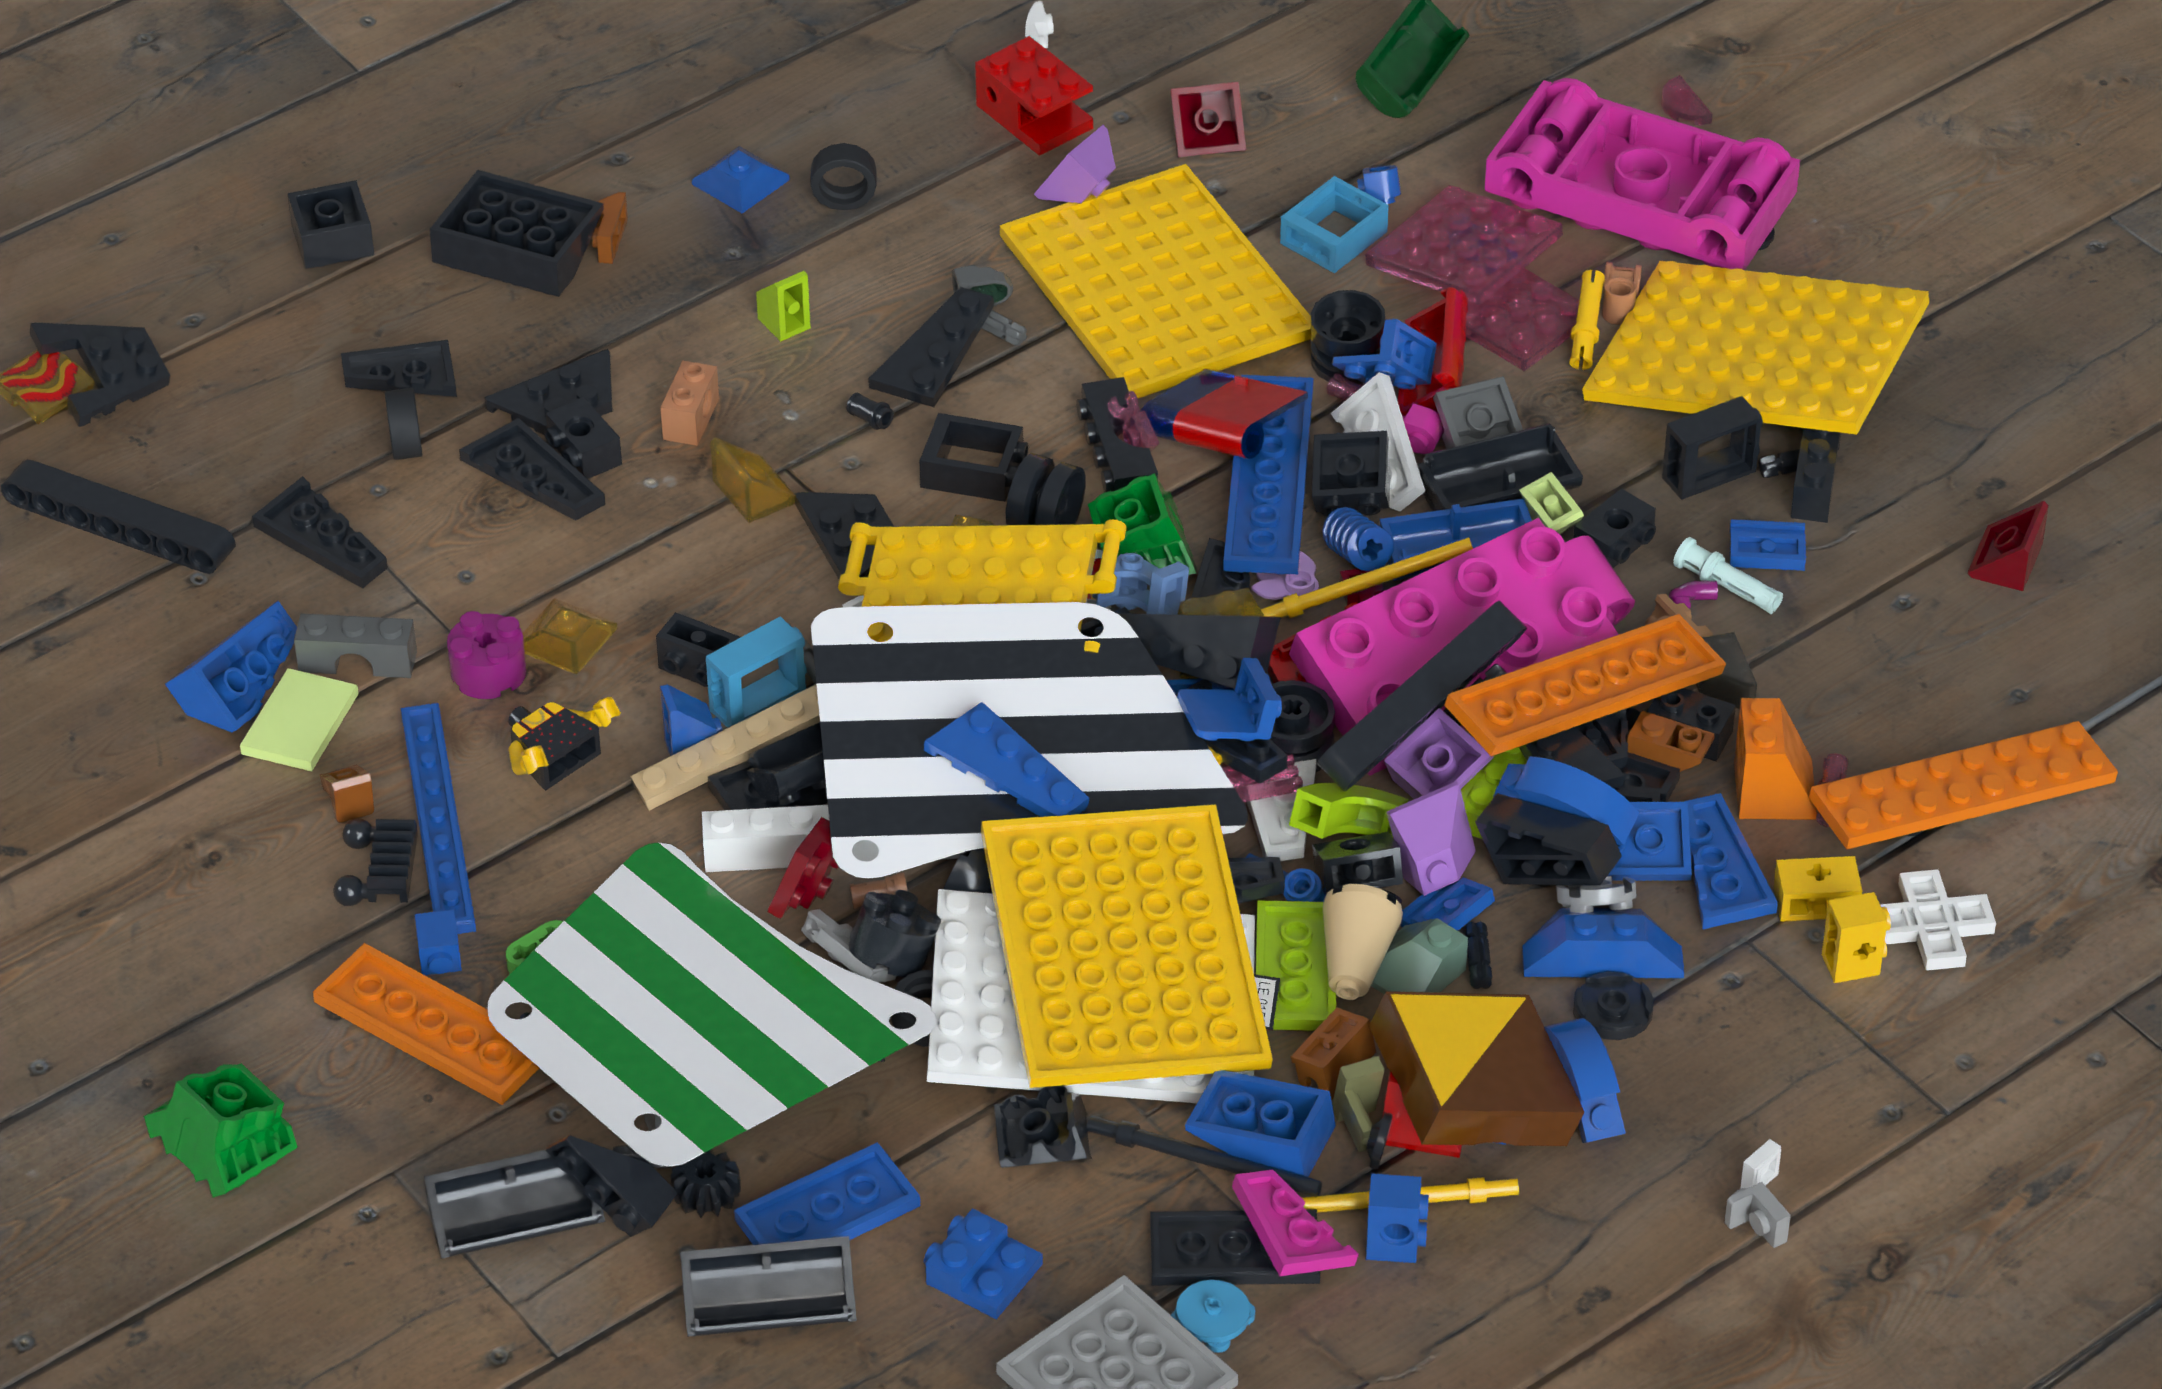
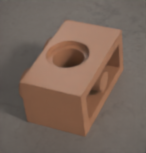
M682 360L660 407L663 440L698 446L719 400L717 366Z

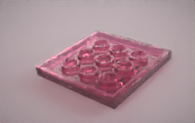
M1449 185L1365 253L1366 265L1438 291L1448 287H1453L1458 291L1462 289L1469 302L1480 305L1563 236L1562 223Z

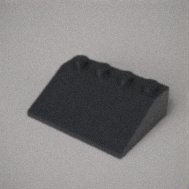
M477 170L430 228L432 262L559 297L575 277L604 210V203Z

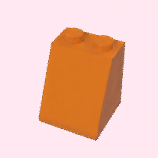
M1741 698L1734 758L1739 819L1817 820V809L1809 799L1811 787L1815 786L1812 758L1781 699Z

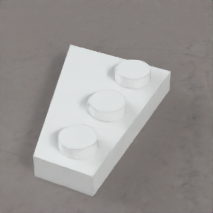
M1316 759L1288 763L1287 769L1261 784L1241 773L1240 781L1263 857H1279L1280 861L1304 858L1307 832L1290 826L1289 822L1297 790L1314 784Z

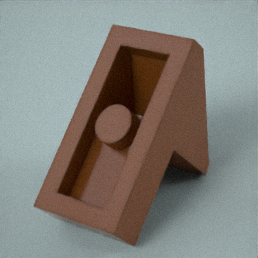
M618 192L597 201L604 203V210L591 239L593 248H598L599 263L613 264L628 221L625 192Z
M356 764L319 775L323 790L330 794L335 818L338 823L374 813L372 780L369 772Z

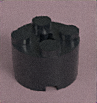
M897 890L895 895L868 892L850 935L849 950L859 961L873 969L879 963L890 967L887 974L906 977L908 974L922 970L941 924V918L918 904L917 896L909 891Z

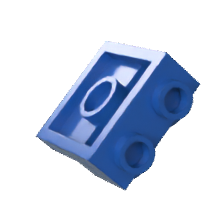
M973 1208L965 1217L961 1215L955 1216L949 1225L946 1240L942 1244L932 1243L924 1257L927 1285L996 1320L1043 1265L1042 1253L1008 1237L1007 1225Z

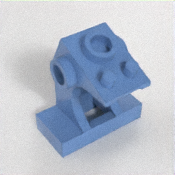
M1120 554L1117 557L1114 571L1117 577L1115 590L1111 593L1092 595L1096 599V605L1104 608L1116 604L1117 607H1126L1127 610L1139 607L1147 614L1183 615L1189 567L1176 562L1160 569L1143 560V557L1138 554Z

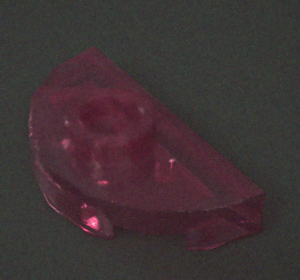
M1680 75L1670 79L1665 84L1661 105L1665 113L1672 119L1679 121V118L1695 121L1694 125L1698 126L1712 123L1713 114Z

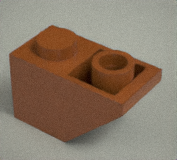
M1642 710L1628 734V752L1679 768L1681 772L1702 762L1714 740L1715 733Z

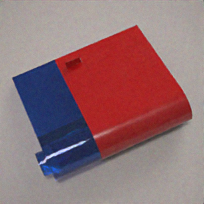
M1205 369L1149 400L1141 408L1138 422L1141 431L1149 436L1252 459L1259 454L1263 446V424L1308 399V392Z

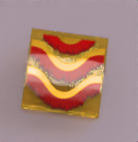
M38 349L0 372V395L13 408L19 404L38 425L67 407L69 394L91 391L95 385L94 380L62 352L40 355Z

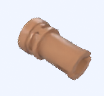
M904 872L896 873L890 877L884 876L883 880L850 884L853 908L857 909L862 906L868 892L895 895L897 890L907 891Z

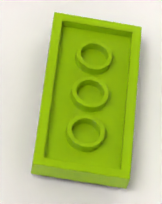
M1257 900L1256 975L1280 978L1273 1030L1315 1031L1336 1009V993L1330 989L1328 982L1323 902Z

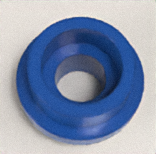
M1301 868L1295 869L1287 875L1283 893L1287 901L1316 902L1321 896L1322 882L1314 871ZM1300 886H1310L1305 893H1297Z

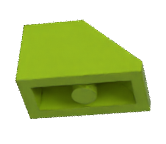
M801 271L756 292L758 320L780 342L811 328L808 274L805 271Z

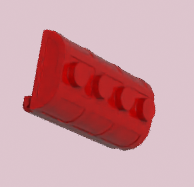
M1448 287L1442 290L1443 300L1404 320L1406 325L1435 341L1437 347L1431 384L1416 385L1415 389L1399 388L1398 405L1403 416L1407 415L1413 403L1438 413L1433 399L1436 392L1462 386L1468 298L1462 289L1458 291L1453 287Z

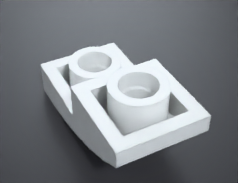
M1036 1L1027 16L1025 38L1030 36L1044 48H1048V34H1053L1051 14H1045L1042 1Z

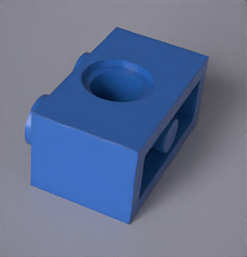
M1371 1173L1366 1260L1416 1263L1417 1246L1426 1247L1427 1222L1419 1221V1219L1427 1220L1429 1195L1421 1194L1422 1177Z

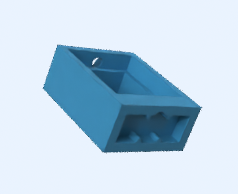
M1333 176L1281 216L1280 244L1325 269L1336 273L1388 232L1389 205ZM1333 211L1358 223L1341 237L1317 225Z
M780 616L706 656L709 709L727 728L806 689L805 674L807 673V668L804 663L803 649L805 647V639L800 630L796 627H791ZM778 658V670L742 689L741 677Z

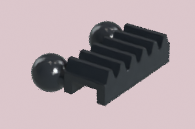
M361 818L352 819L347 822L342 832L344 842L353 849L365 848L372 842L371 865L368 867L369 876H367V883H363L358 877L353 875H345L339 878L333 888L335 899L344 906H353L361 902L362 899L376 902L377 894H399L400 903H408L418 837L415 820L376 819V826H371L368 821Z

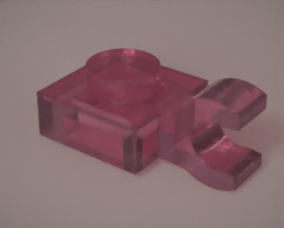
M1129 391L1124 396L1128 404L1127 408L1121 407L1116 397L1111 398L1108 401L1110 413L1125 422L1122 425L1125 443L1149 448L1152 452L1160 443L1146 412H1141L1139 409L1136 394L1133 391Z

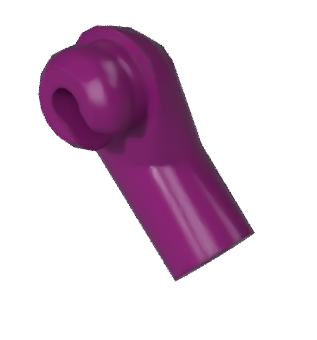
M1691 581L1672 589L1669 593V598L1675 604L1684 603L1689 609L1691 607L1690 600H1717V581Z

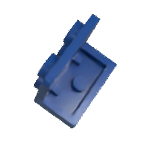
M1257 658L1242 659L1235 690L1180 689L1177 696L1179 704L1194 733L1198 737L1211 741L1219 738L1240 739L1243 741H1253L1255 739L1270 740L1275 719L1280 716L1282 710L1281 697L1275 692L1269 675L1265 673Z

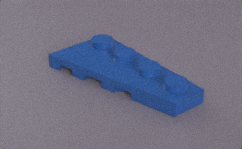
M983 702L924 742L925 752L934 757L939 754L952 761L953 768L964 774L970 771L986 781L985 786L998 793L1005 791L1016 797L1017 804L1040 817L1076 815L1088 808L1090 798Z
M1719 793L1684 801L1688 802L1691 863L1702 930L1777 913L1778 901L1722 794Z

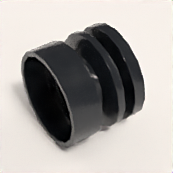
M1339 290L1325 295L1315 303L1311 311V364L1319 377L1329 383L1340 386L1364 384L1358 379L1346 377L1344 371L1332 365L1333 357L1380 354V339L1383 334L1386 317L1385 309L1379 300L1368 293L1356 290Z

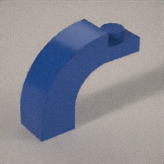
M1529 756L1526 764H1508L1493 795L1495 797L1497 793L1608 824L1617 845L1625 844L1639 814V811L1623 795L1600 779L1573 766L1540 757Z
M1584 1018L1544 1026L1585 1111L1578 1124L1582 1142L1587 1143L1625 1134L1616 1093L1620 1092L1618 1081L1608 1052L1596 1029Z

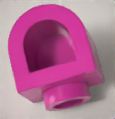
M1413 403L1407 415H1402L1413 452L1428 454L1435 449L1445 430L1439 413Z

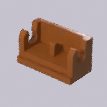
M1336 1008L1290 1056L1292 1063H1295L1301 1086L1309 1087L1311 1085L1310 1078L1316 1081L1318 1089L1330 1091L1332 1100L1335 1095L1340 1067L1370 1059L1376 1053L1373 1034L1369 1027L1370 1019Z

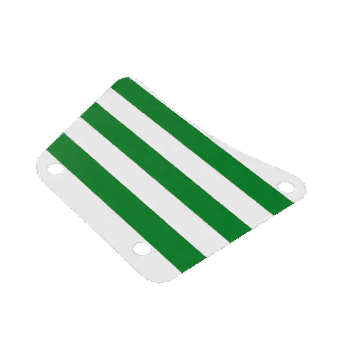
M651 843L636 850L496 988L488 1001L489 1020L502 1036L636 1153L650 1163L660 1166H676L692 1160L927 1036L933 1030L937 1021L935 1011L931 1013L930 1005L922 1000L845 970L800 947L731 899L684 852L673 845L664 843ZM517 1002L527 1003L532 1007L531 1014L523 1019H512L505 1014V1010L509 1005ZM908 1012L916 1017V1023L907 1029H897L890 1025L889 1019L896 1013ZM645 1113L656 1114L662 1119L661 1125L652 1131L637 1129L634 1121L639 1115Z

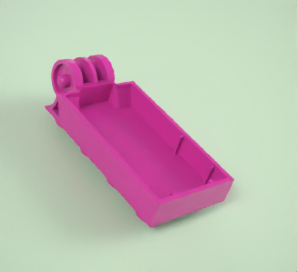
M1537 518L1297 632L1289 655L1307 683L1321 688L1333 700L1335 725L1342 736H1344L1499 600L1527 627V630L1508 650L1465 688L1471 686L1479 677L1484 679L1486 677L1485 672L1494 664L1500 665L1507 673L1619 635L1614 626L1630 613L1634 607L1635 599L1593 538L1588 535L1579 536L1564 542L1559 533L1545 527L1542 521ZM1387 755L1367 774L1371 776L1387 768L1384 763V760L1389 755Z

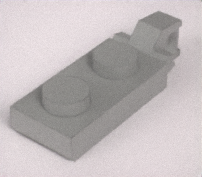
M820 909L810 910L807 913L808 916L801 931L812 943H818L828 951V955L833 960L841 962L853 973L878 983L895 980L896 976L887 974L890 967L877 963L876 968L873 969L863 964L850 952L848 944L853 928L849 924L839 925Z

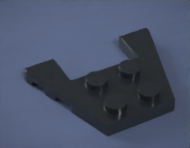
M30 323L29 334L40 355L77 349L98 388L68 395L67 406L79 427L91 423V417L101 412L105 416L114 412L116 405L126 400L135 402L169 385L170 373L144 327Z

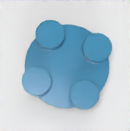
M1205 1280L1189 1286L1182 1292L1178 1298L1176 1310L1173 1311L1171 1316L1199 1341L1205 1342L1208 1349L1219 1353L1226 1351L1230 1346L1231 1339L1240 1335L1247 1325L1254 1321L1255 1307L1249 1302L1243 1291L1235 1285L1220 1280Z

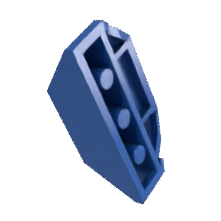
M1560 908L1522 945L1524 977L1589 978L1594 974L1610 971L1626 973L1633 976V978H1684L1682 946L1641 909L1611 910L1609 908H1594V911L1590 913L1570 912V908Z

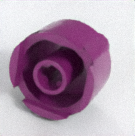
M476 611L466 612L460 617V622L451 629L447 638L450 674L453 683L455 681L459 685V690L462 693L477 699H494L501 697L500 691L510 687L512 691L517 689L523 683L527 672L523 633L519 621L511 616L480 614Z

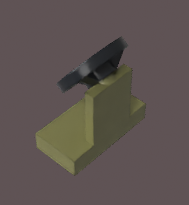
M1379 1056L1340 1067L1332 1104L1337 1122L1344 1120L1358 1152L1367 1150L1371 1159L1370 1168L1378 1170L1393 1117V1114L1385 1112L1383 1119L1372 1125L1367 1114L1376 1110L1385 1070Z

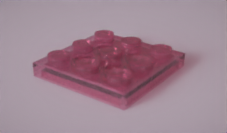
M1512 262L1467 295L1466 337L1519 369L1526 371L1571 337L1572 327L1576 324L1579 300L1517 263Z

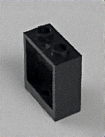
M1743 396L1667 423L1663 480L1683 500L1755 473L1760 453V431L1763 426L1760 412L1753 408ZM1731 433L1729 447L1698 458L1700 444Z
M938 413L919 460L920 488L1006 502L1016 471L1023 459L1028 455L1029 444L1028 442H1023V427ZM952 446L1003 454L999 467L947 459Z

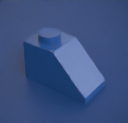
M668 684L660 686L664 741L670 756L722 731L719 718H712L707 703Z

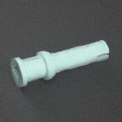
M1692 537L1686 538L1675 554L1673 561L1675 567L1679 569L1687 568L1699 575L1701 581H1717L1718 585L1752 602L1769 614H1773V611L1777 610L1783 599L1782 592L1763 584L1754 577L1726 563L1723 554L1717 551L1714 553L1709 552L1697 545V541Z

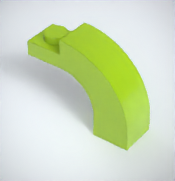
M1336 783L1311 784L1297 790L1289 825L1321 839L1337 833L1371 835L1389 832L1393 837L1387 811L1407 803L1409 799L1359 785H1353L1349 790L1343 791Z

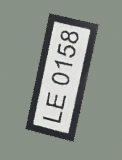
M1254 974L1266 1030L1273 1031L1280 978Z

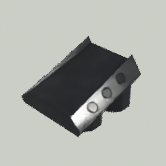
M1066 1086L1043 1087L1037 1098L1028 1099L1024 1095L1018 1094L1006 1098L1000 1104H994L999 1162L1002 1168L1092 1159L1089 1149L1086 1109L1081 1096L1069 1092Z

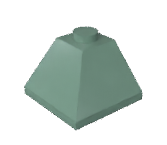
M1438 918L1405 925L1395 934L1371 986L1383 994L1386 991L1440 993L1466 971L1468 937Z

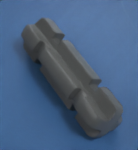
M993 310L982 326V329L1001 339L1006 337L1005 340L1015 346H1020L1027 338L1026 327L1013 322L1011 319Z

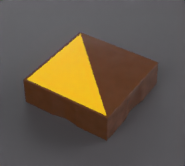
M1385 992L1369 1027L1388 1069L1399 1084L1404 1106L1422 1145H1476L1492 1142L1515 1146L1568 1145L1585 1111L1529 995Z

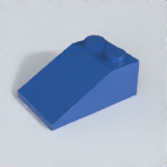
M1225 1070L1214 1072L1185 1124L1186 1131L1229 1155L1309 1177L1336 1127L1330 1091Z

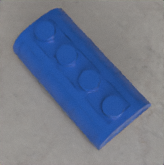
M1525 499L1461 508L1459 504L1452 505L1451 509L1382 518L1380 519V527L1385 529L1394 541L1393 553L1386 564L1390 565L1468 537L1473 549L1532 521ZM1442 563L1395 578L1393 581L1413 578Z

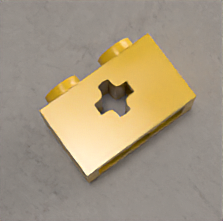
M1855 856L1776 860L1773 888L1775 898L1778 901L1777 908L1780 922L1826 919L1828 900L1862 894L1863 890Z
M1875 892L1828 900L1822 957L1834 983L1880 975L1882 958L1887 956L1885 935L1886 931L1891 928V920L1887 908L1881 907Z

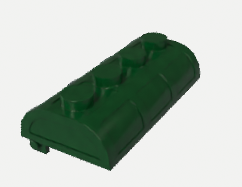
M1411 0L1356 71L1355 79L1357 86L1363 95L1383 114L1392 118L1407 116L1419 105L1467 41L1469 33L1463 26L1457 29L1431 0Z

